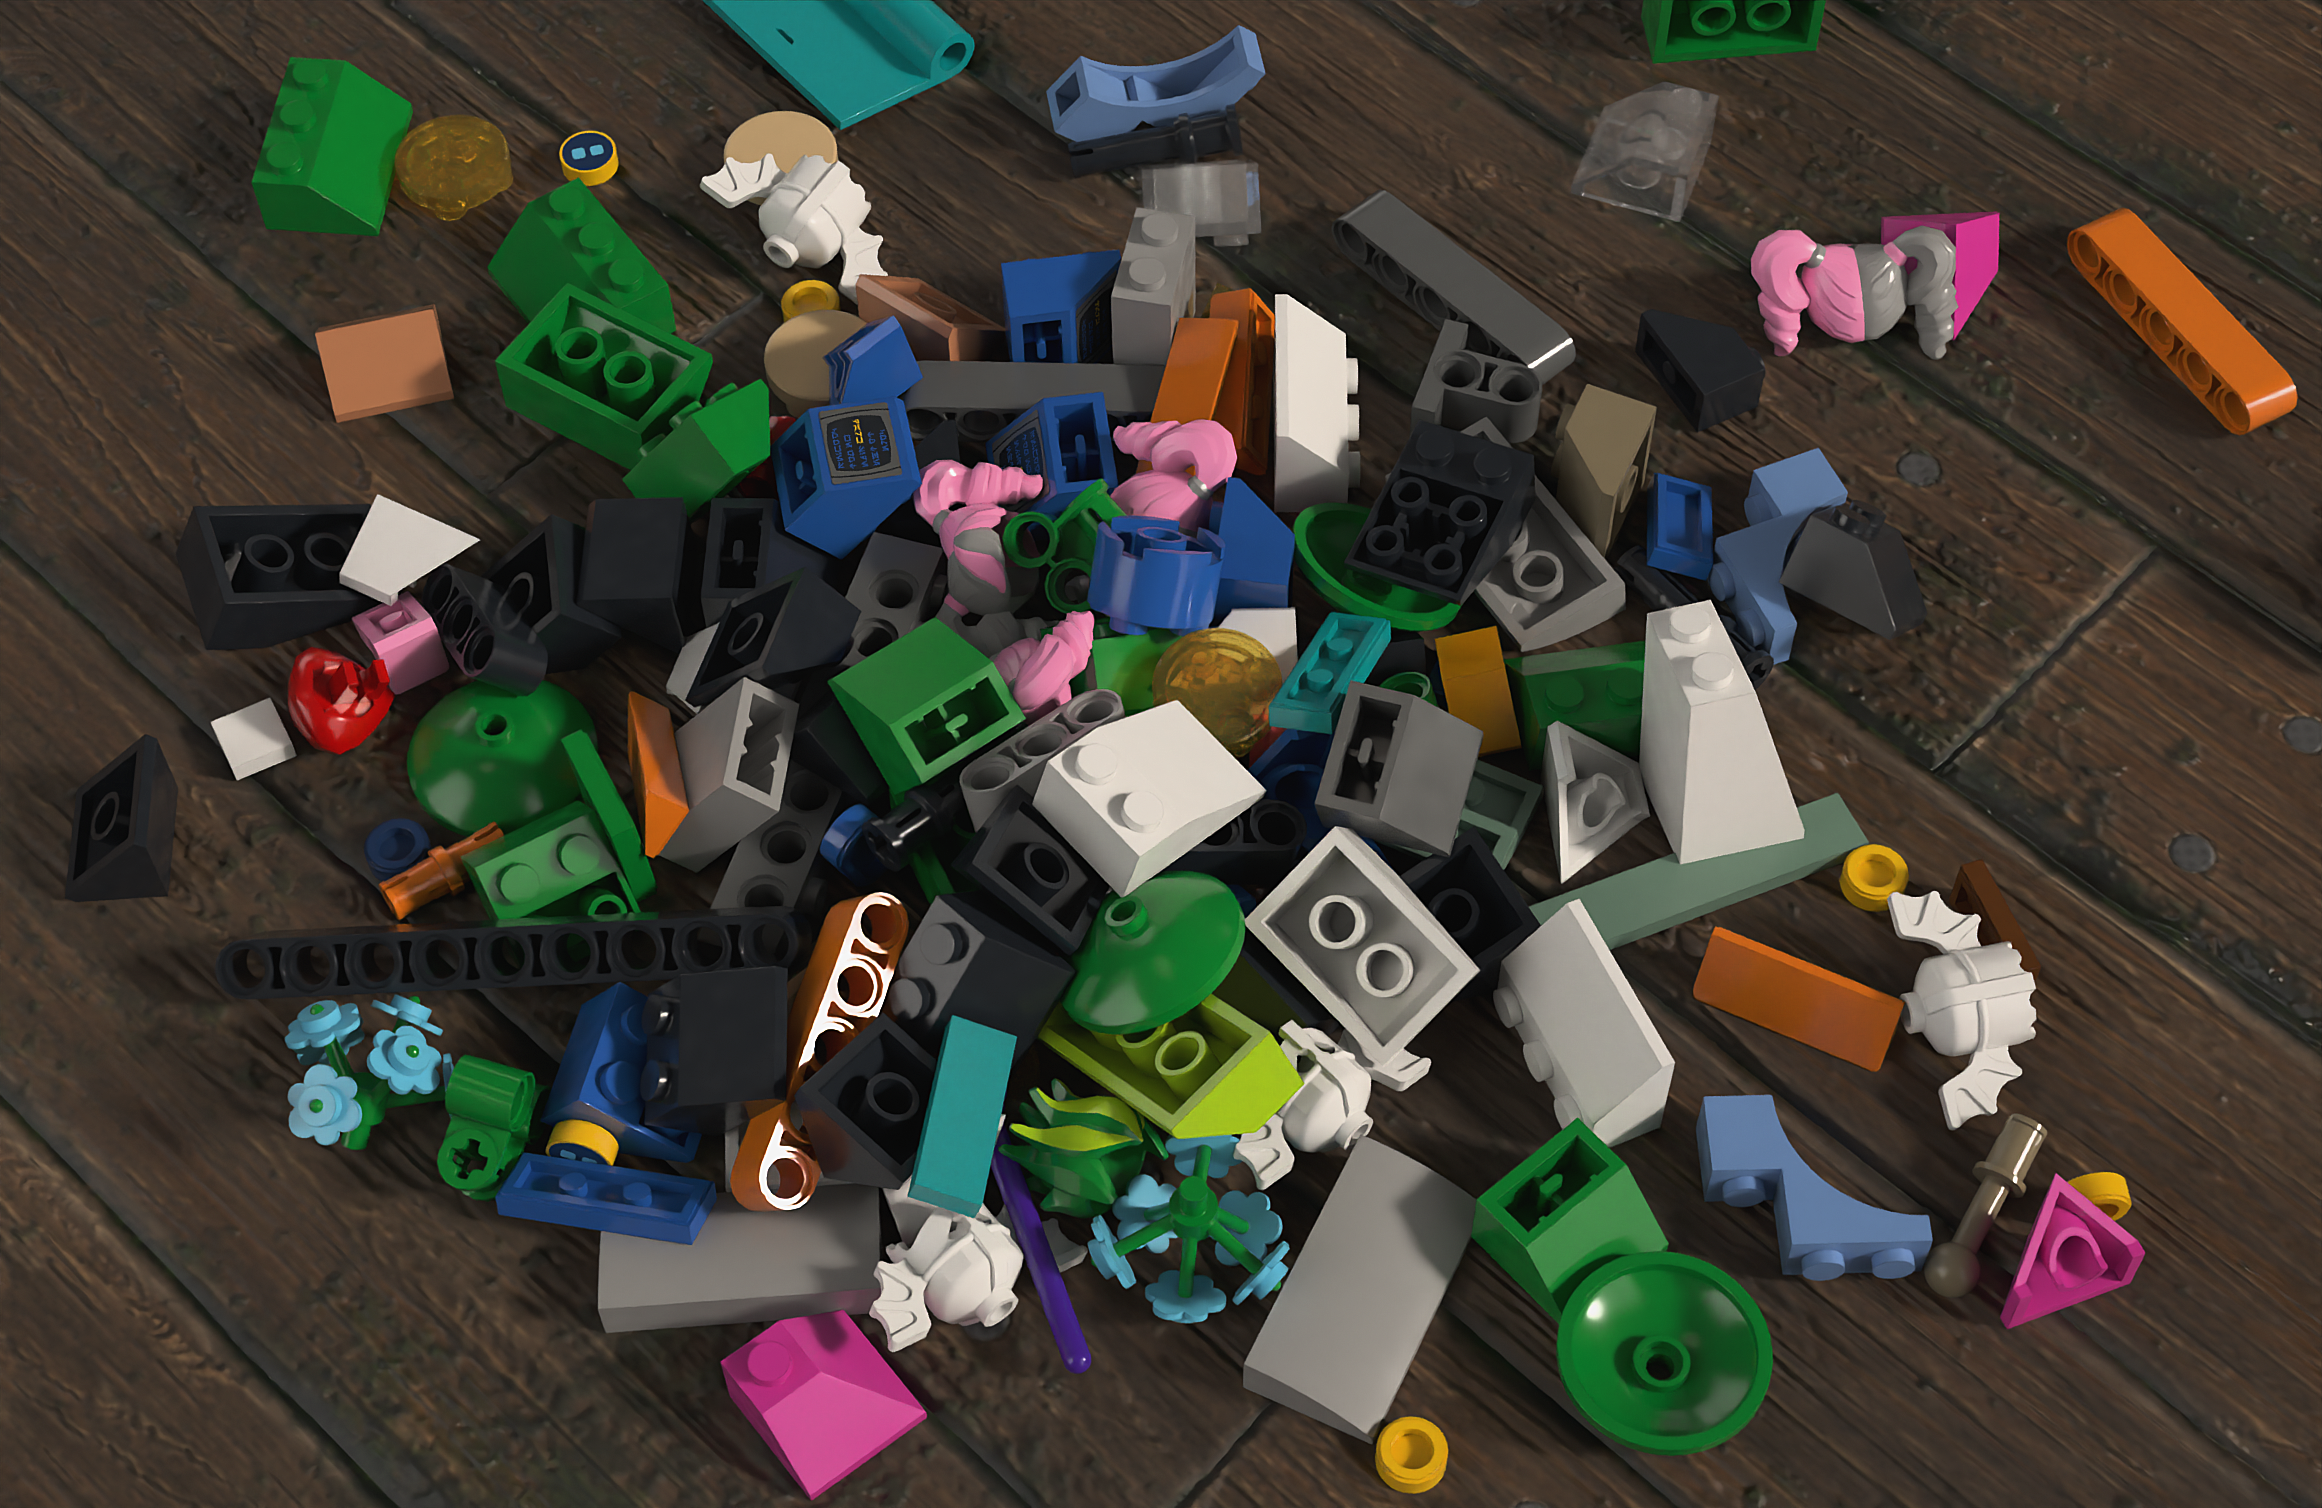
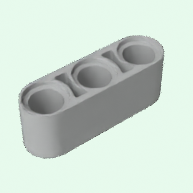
M1108 689L1086 691L1075 696L965 767L960 775V785L975 832L981 828L997 806L1017 784L1032 797H1035L1048 760L1094 729L1126 718L1121 697L1116 692Z

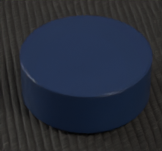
M402 818L391 819L376 826L369 833L364 844V854L369 869L381 882L401 874L417 865V863L429 857L428 851L432 849L424 828L415 821Z

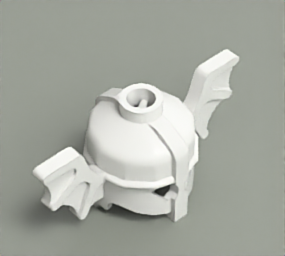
M770 153L754 163H740L732 157H728L723 168L718 173L702 178L700 188L727 208H733L751 198H767L759 208V226L767 239L763 245L764 251L779 266L789 268L795 263L799 266L820 268L840 252L844 264L838 289L857 305L855 284L860 274L888 276L887 272L883 271L877 259L878 249L883 241V237L881 235L867 234L859 228L871 210V203L865 201L864 189L860 184H855L851 181L849 177L850 169L839 160L831 164L825 162L822 156L813 155L812 157H807V155H804L789 173H785L777 167L773 155Z
M1932 891L1922 897H1910L1893 892L1888 896L1887 901L1897 936L1901 939L1928 943L1936 946L1943 953V955L1924 959L1916 974L1913 992L1900 995L1899 999L1905 1002L1901 1014L1903 1025L1909 1034L1922 1032L1933 1048L1940 1054L1947 1056L1971 1054L1968 1066L1959 1075L1941 1085L1938 1090L1947 1127L1954 1131L1971 1117L1977 1115L1991 1116L1996 1113L1997 1096L2001 1087L2022 1074V1069L2010 1058L2008 1046L2023 1043L2033 1039L2036 1035L2034 1027H2031L2032 1023L2036 1020V1009L2031 1006L2029 1001L2030 994L2036 989L2032 972H2026L2020 967L2019 964L2022 957L2018 950L2012 949L2011 942L2006 941L1981 947L1977 938V930L1981 921L1978 914L1962 915L1953 912L1943 903L1937 891Z
M1291 1020L1280 1027L1279 1036L1284 1039L1280 1047L1305 1084L1256 1133L1241 1134V1139L1235 1146L1233 1157L1236 1160H1242L1250 1167L1254 1174L1257 1188L1264 1190L1291 1171L1294 1155L1285 1139L1296 1149L1310 1153L1318 1151L1328 1152L1339 1146L1346 1151L1354 1148L1360 1135L1366 1136L1373 1125V1119L1365 1113L1371 1093V1079L1396 1091H1403L1428 1073L1431 1060L1429 1058L1417 1057L1402 1049L1387 1066L1383 1067L1347 1029L1343 1030L1341 1039L1336 1044L1322 1031L1314 1028L1302 1029ZM1297 1055H1300L1301 1061L1297 1064Z
M982 1204L975 1218L937 1207L920 1229L911 1248H908L904 1242L897 1243L896 1246L893 1243L887 1246L886 1253L893 1263L889 1264L880 1261L875 1268L874 1276L880 1282L881 1295L873 1302L869 1315L872 1318L878 1319L886 1330L887 1348L891 1352H896L926 1337L931 1327V1321L925 1304L934 1316L949 1324L959 1323L962 1326H968L981 1321L984 1326L988 1327L997 1324L1007 1317L1018 1303V1298L1011 1290L1020 1275L1024 1255L1005 1204L996 1218L984 1204ZM1051 1218L1049 1221L1041 1222L1060 1273L1084 1260L1088 1249L1083 1245L1079 1246L1068 1240L1061 1233L1056 1219ZM951 1221L957 1222L956 1230L953 1232H949Z

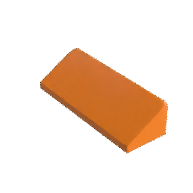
M1251 288L1218 293L1211 298L1209 318H1228L1239 322L1237 339L1214 421H1217L1232 434L1237 455L1235 468L1255 475L1266 474L1268 464L1275 315Z
M1179 318L1150 420L1152 424L1161 421H1178L1183 425L1198 419L1214 421L1237 339L1239 321L1228 318ZM1139 460L1136 474L1153 470L1151 461ZM1195 466L1187 468L1185 472L1194 476L1196 474Z
M630 691L628 694V758L645 855L654 859L656 855H659L686 817L689 807L669 708Z
M1716 926L1709 940L1692 991V997L1697 1001L1871 1072H1877L1880 1069L1895 1035L1905 1002L1901 999Z

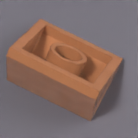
M860 274L855 284L859 318L868 323L894 315L903 329L916 361L984 362L1006 339L1005 328L919 278Z
M435 304L319 327L315 332L337 423L454 399Z

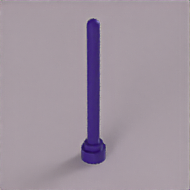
M1006 1090V1092H1005L1004 1100L1006 1099L1007 1094H1008V1093H1007V1090ZM1003 1102V1107H1002V1112H1001V1114H1002V1113L1004 1112V1110H1005V1104H1004V1102ZM1003 1122L993 1150L990 1166L1063 1364L1069 1372L1081 1374L1090 1367L1091 1354L1020 1164L998 1151V1147L1002 1144L1012 1145Z

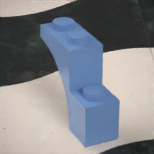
M1238 25L1229 34L1206 49L1182 59L1163 64L1117 66L1080 56L1046 93L1054 131L1071 140L1080 142L1133 132L1141 121L1155 127L1174 124L1173 118H1177L1182 113H1188L1192 118L1224 112L1226 105L1235 104L1244 94L1253 89L1266 73L1256 34Z
M1819 448L1753 470L1748 498L1744 501L1745 514L1750 527L1716 538L1713 566L1707 577L1714 596L1719 601L1725 600L1734 614L1736 624H1738L1739 635L1754 647L1756 651L1765 650L1774 658V665L1789 660L1797 622L1790 611L1785 597L1783 584L1779 583V580L1810 516L1845 503L1848 491Z
M1772 1095L1703 1097L1696 1125V1136L1704 1202L1724 1201L1730 1206L1748 1207L1756 1205L1763 1200H1773L1783 1275L1803 1274L1807 1279L1824 1281L1837 1278L1844 1273H1873L1879 1278L1896 1279L1905 1277L1913 1271L1922 1270L1933 1242L1929 1215H1909L1875 1208L1847 1196L1825 1182L1810 1169L1788 1141L1776 1114Z

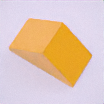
M1497 626L1436 638V650L1449 714L1482 730L1484 733L1478 757L1522 748Z

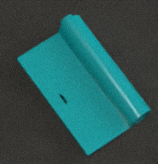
M702 0L839 130L847 128L954 77L968 64L975 47L974 39L932 0Z

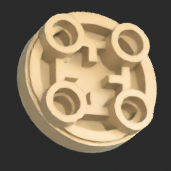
M794 111L768 112L745 121L730 135L724 148V164L728 157H732L740 163H754L770 153L773 155L777 167L785 173H789L804 155H807V157L819 155L824 158L825 162L831 164L838 162L837 144L829 128L812 116ZM755 197L748 199V201L762 205L767 198Z
M816 310L789 319L772 334L764 353L767 381L775 395L786 403V408L791 415L799 418L809 408L829 406V366L822 357L866 325L867 322L843 311Z

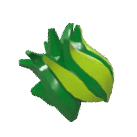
M1056 1078L1051 1081L1054 1100L1046 1096L1038 1087L1030 1089L1028 1092L1038 1111L1025 1102L1021 1103L1018 1111L1027 1126L1012 1123L1009 1130L1031 1145L1014 1146L1002 1144L998 1147V1151L1029 1171V1173L1024 1175L1029 1191L1035 1190L1047 1195L1039 1205L1044 1211L1061 1212L1077 1218H1091L1103 1215L1112 1208L1114 1201L1118 1197L1124 1196L1129 1180L1139 1175L1146 1151L1162 1160H1166L1169 1157L1167 1150L1151 1123L1141 1113L1118 1097L1093 1096L1082 1098L1074 1095L1062 1081Z

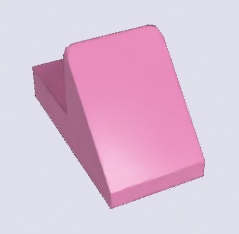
M409 592L399 595L398 601L392 606L382 603L352 617L361 639L372 651L375 659H384L390 679L388 686L395 695L439 676L449 669V663L432 617Z

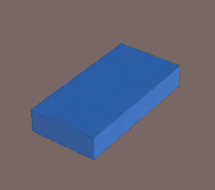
M1653 473L1647 487V566L1706 581L1713 566L1712 488L1710 486L1660 473Z

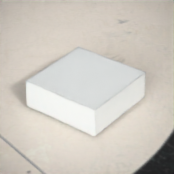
M271 698L211 722L236 780L297 756Z

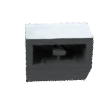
M1350 680L1315 800V807L1322 827L1333 829L1335 826L1350 828L1359 836L1450 858L1484 737L1483 731L1415 695Z

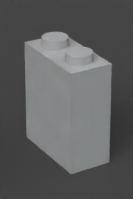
M1137 207L1111 295L1113 364L1166 366L1179 318H1194L1196 311L1195 216Z
M743 677L674 733L689 812L659 853V856L697 873L779 812L799 708L798 703Z

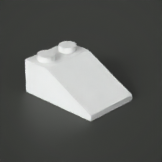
M1178 700L1100 726L1048 760L1032 805L1122 898L1261 800L1267 790Z
M1335 826L1245 919V926L1383 1067L1387 1066L1480 971L1403 880L1350 828Z

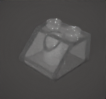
M1664 81L1605 106L1575 175L1570 193L1680 222L1711 144L1719 96Z
M1251 159L1204 161L1193 164L1171 163L1137 166L1141 208L1195 216V237L1214 236V246L1249 244L1248 234L1261 233L1257 162Z

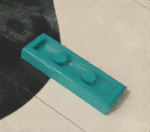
M1336 612L1329 613L1268 706L1269 726L1333 734L1338 725L1350 680L1364 683L1391 640L1390 620Z
M952 1015L943 1035L907 1197L975 1218L983 1204L1017 1036Z

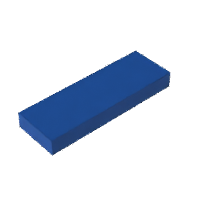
M525 1152L522 1153L495 1196L499 1215L688 1245L693 1244L717 1201L715 1183L713 1181Z

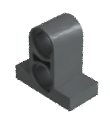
M1445 319L1412 405L1410 436L1419 420L1462 431L1486 416L1508 443L1522 442L1533 436L1537 430L1542 393V380L1539 374L1523 364L1467 351L1468 324Z

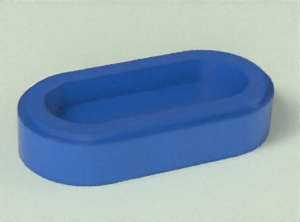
M864 804L854 805L843 812L830 826L820 846L821 855L857 887L870 885L888 869L871 852L863 837V823L871 817H878Z

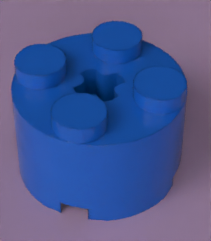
M1136 515L1112 517L1111 528L1102 521L1098 525L1087 601L1092 609L1110 616L1109 628L1119 633L1143 635L1147 633L1148 626L1169 628L1172 633L1183 637H1205L1208 633L1209 623L1214 618L1226 546L1225 541L1217 534L1198 527L1197 539L1178 532L1179 521L1166 518Z

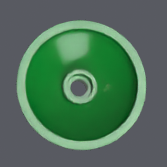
M1329 502L1310 506L1298 515L1291 528V531L1295 534V563L1308 584L1340 613L1385 618L1390 620L1391 631L1401 633H1420L1446 626L1456 617L1461 608L1459 605L1344 568V561L1372 509L1348 503Z
M542 680L533 693L523 697L480 681H474L454 690L437 702L425 714L414 731L407 754V770L412 790L423 810L438 824L450 831L469 837L494 821L498 828L506 835L577 800L581 801L583 799L561 739L582 729L583 733L587 732L599 755L598 738L593 721L585 707L576 697L549 681ZM504 730L498 735H489L492 732Z
M1193 871L1159 872L1122 898L1115 890L1110 891L1105 895L1078 949L1070 956L1059 952V956L1077 970L1060 999L1062 1006L1076 1023L1088 1030L1104 1034H1130L1146 1031L1182 1016L1207 998L1221 984L1234 966L1240 954L1245 936V918L1239 902L1223 882L1208 874Z
M1651 1251L1617 1258L1604 1264L1581 1282L1569 1298L1561 1316L1556 1340V1358L1560 1378L1567 1395L1580 1414L1594 1428L1613 1441L1628 1448L1649 1454L1676 1456L1698 1453L1714 1448L1735 1436L1750 1422L1761 1406L1769 1386L1773 1366V1348L1767 1323L1753 1298L1735 1279L1716 1266L1701 1259L1674 1252ZM1653 1365L1663 1366L1670 1372L1671 1377L1664 1380L1655 1379L1648 1373L1647 1368Z

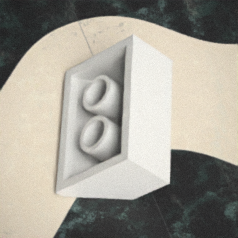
M1275 294L1273 361L1274 512H1302L1304 509L1320 503H1347L1348 488H1360V452H1348V441H1358L1359 405L1347 404V394H1357L1358 359L1346 358V334L1287 294Z
M1576 899L1565 904L1501 961L1498 989L1493 992V1000L1497 1013L1504 1025L1508 1028L1515 1026L1524 1042V1058L1532 1076L1538 1082L1545 1080L1555 1097L1554 1110L1561 1128L1564 1129L1578 1117L1610 1148L1660 1128L1675 1061L1580 899Z

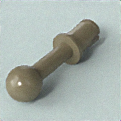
M2012 1114L2009 1116L1985 1162L1980 1161L1975 1164L1972 1172L1981 1182L1977 1193L1951 1242H1945L1934 1247L1927 1255L1924 1263L1925 1279L1928 1285L1938 1294L1951 1298L1962 1297L1971 1292L1977 1285L1981 1270L1976 1254L2006 1197H2023L2026 1191V1185L2023 1183V1180L2043 1140L2048 1134L2047 1130L2035 1120L2022 1114Z

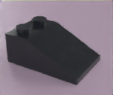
M371 504L193 506L175 554L205 649L268 648L353 621L352 617L382 604L383 602L340 583V571L371 509Z

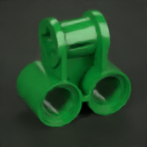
M1102 478L1092 483L1065 508L1059 518L1044 512H1024L1012 518L1004 530L1003 546L1010 560L1018 566L1026 568L1051 567L1045 581L1046 597L1051 605L1061 613L1067 614L1072 611H1091L1093 613L1096 611L1090 607L1087 600L1081 604H1076L1067 597L1064 590L1065 578L1076 568L1082 569L1090 577L1099 523L1103 520L1111 528L1112 517L1127 516L1108 495L1107 489L1109 486ZM1036 522H1039L1047 529L1050 537L1048 549L1038 558H1034L1026 552L1022 541L1027 527Z
M471 1055L461 1057L453 1069L446 1090L445 1106L448 1114L452 1115L437 1159L439 1173L445 1182L476 1201L489 1202L495 1200L496 1194L522 1155L526 1144H536L547 1126L540 1119L551 1087L535 1083V1077L532 1072ZM454 1155L457 1156L456 1162L453 1160ZM484 1157L487 1159V1165L483 1171L474 1169L470 1173L467 1172L471 1160L482 1161ZM499 1169L501 1170L500 1176L497 1175Z

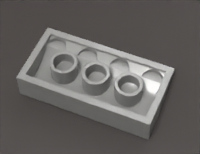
M1487 416L1461 431V433L1512 448ZM1389 473L1388 475L1385 476L1386 482H1387V480H1388V478H1389V476H1390L1391 473ZM1536 475V499L1513 545L1473 591L1521 652L1538 649L1575 636L1626 609L1624 581Z
M1361 1134L1244 1362L1243 1387L1369 1444H1373L1472 1238L1471 1233L1476 1199L1430 1168Z
M858 1183L816 1186L809 1201L801 1207L766 1212L746 1209L738 1203L732 1192L716 1193L717 1201L692 1245L601 1231L598 1311L605 1333L774 1321L844 1310L847 1315L868 1314L873 1302L881 1295L880 1282L874 1276L878 1262L883 1261L880 1187ZM769 1189L773 1195L778 1191V1189Z

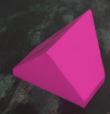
M1995 211L1881 217L1882 245L1893 242L1907 230L1926 226L1943 231L1956 247V270L1952 283L1957 291L1955 298L1959 307L1951 315L1954 322V336L1952 338L1954 341L1998 272L2000 213ZM1914 257L1907 258L1904 264L1908 275L1917 268V259Z
M2055 1173L2028 1235L2000 1318L2006 1329H2010L2130 1284L2145 1255V1251L2137 1239Z

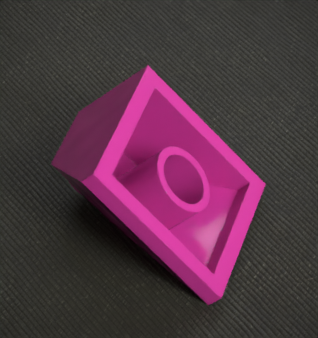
M844 1310L779 1320L721 1361L731 1399L811 1501L927 1418L923 1407Z

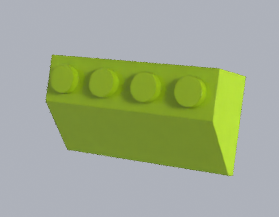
M1210 994L1193 1009L1168 1023L1146 1031L1130 1034H1104L1088 1030L1076 1023L1059 1001L1037 1037L1039 1042L1176 1139L1256 1133L1305 1084L1270 1031L1213 994Z

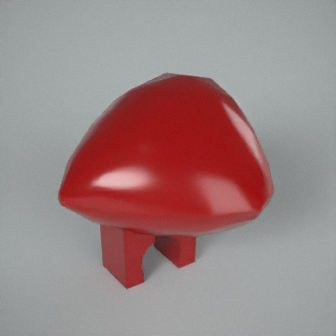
M309 647L295 657L288 681V707L294 726L310 745L332 755H340L359 746L373 733L386 716L395 698L394 692L388 687L390 679L384 659L373 660L371 666L366 669L359 663L336 651Z

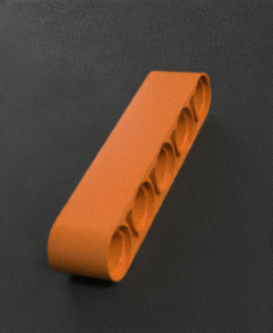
M2122 207L2069 233L2067 238L2068 254L2076 269L2232 434L2240 436L2249 433L2291 412L2296 407V387L2286 370L2130 209Z
M879 892L840 901L831 907L824 920L787 1020L786 1101L750 1119L732 1168L730 1178L732 1193L738 1203L748 1210L766 1212L799 1208L809 1201L816 1188L821 1168L804 1121L799 1130L791 1122V1105L796 1100L794 1095L798 1089L823 1067L818 1063L814 1054L816 1038L819 1036L826 1045L827 1056L825 1065L878 1017L909 927L907 911L902 903L893 895ZM863 912L867 914L872 924L870 940L861 931L860 920ZM840 974L849 983L850 993L846 1003L838 994L837 982ZM771 1163L775 1165L780 1175V1186L775 1195L770 1192L766 1182L767 1170Z

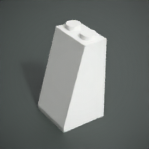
M1711 600L1647 613L1639 769L1643 785L1680 864L1804 838L1805 831L1757 694Z

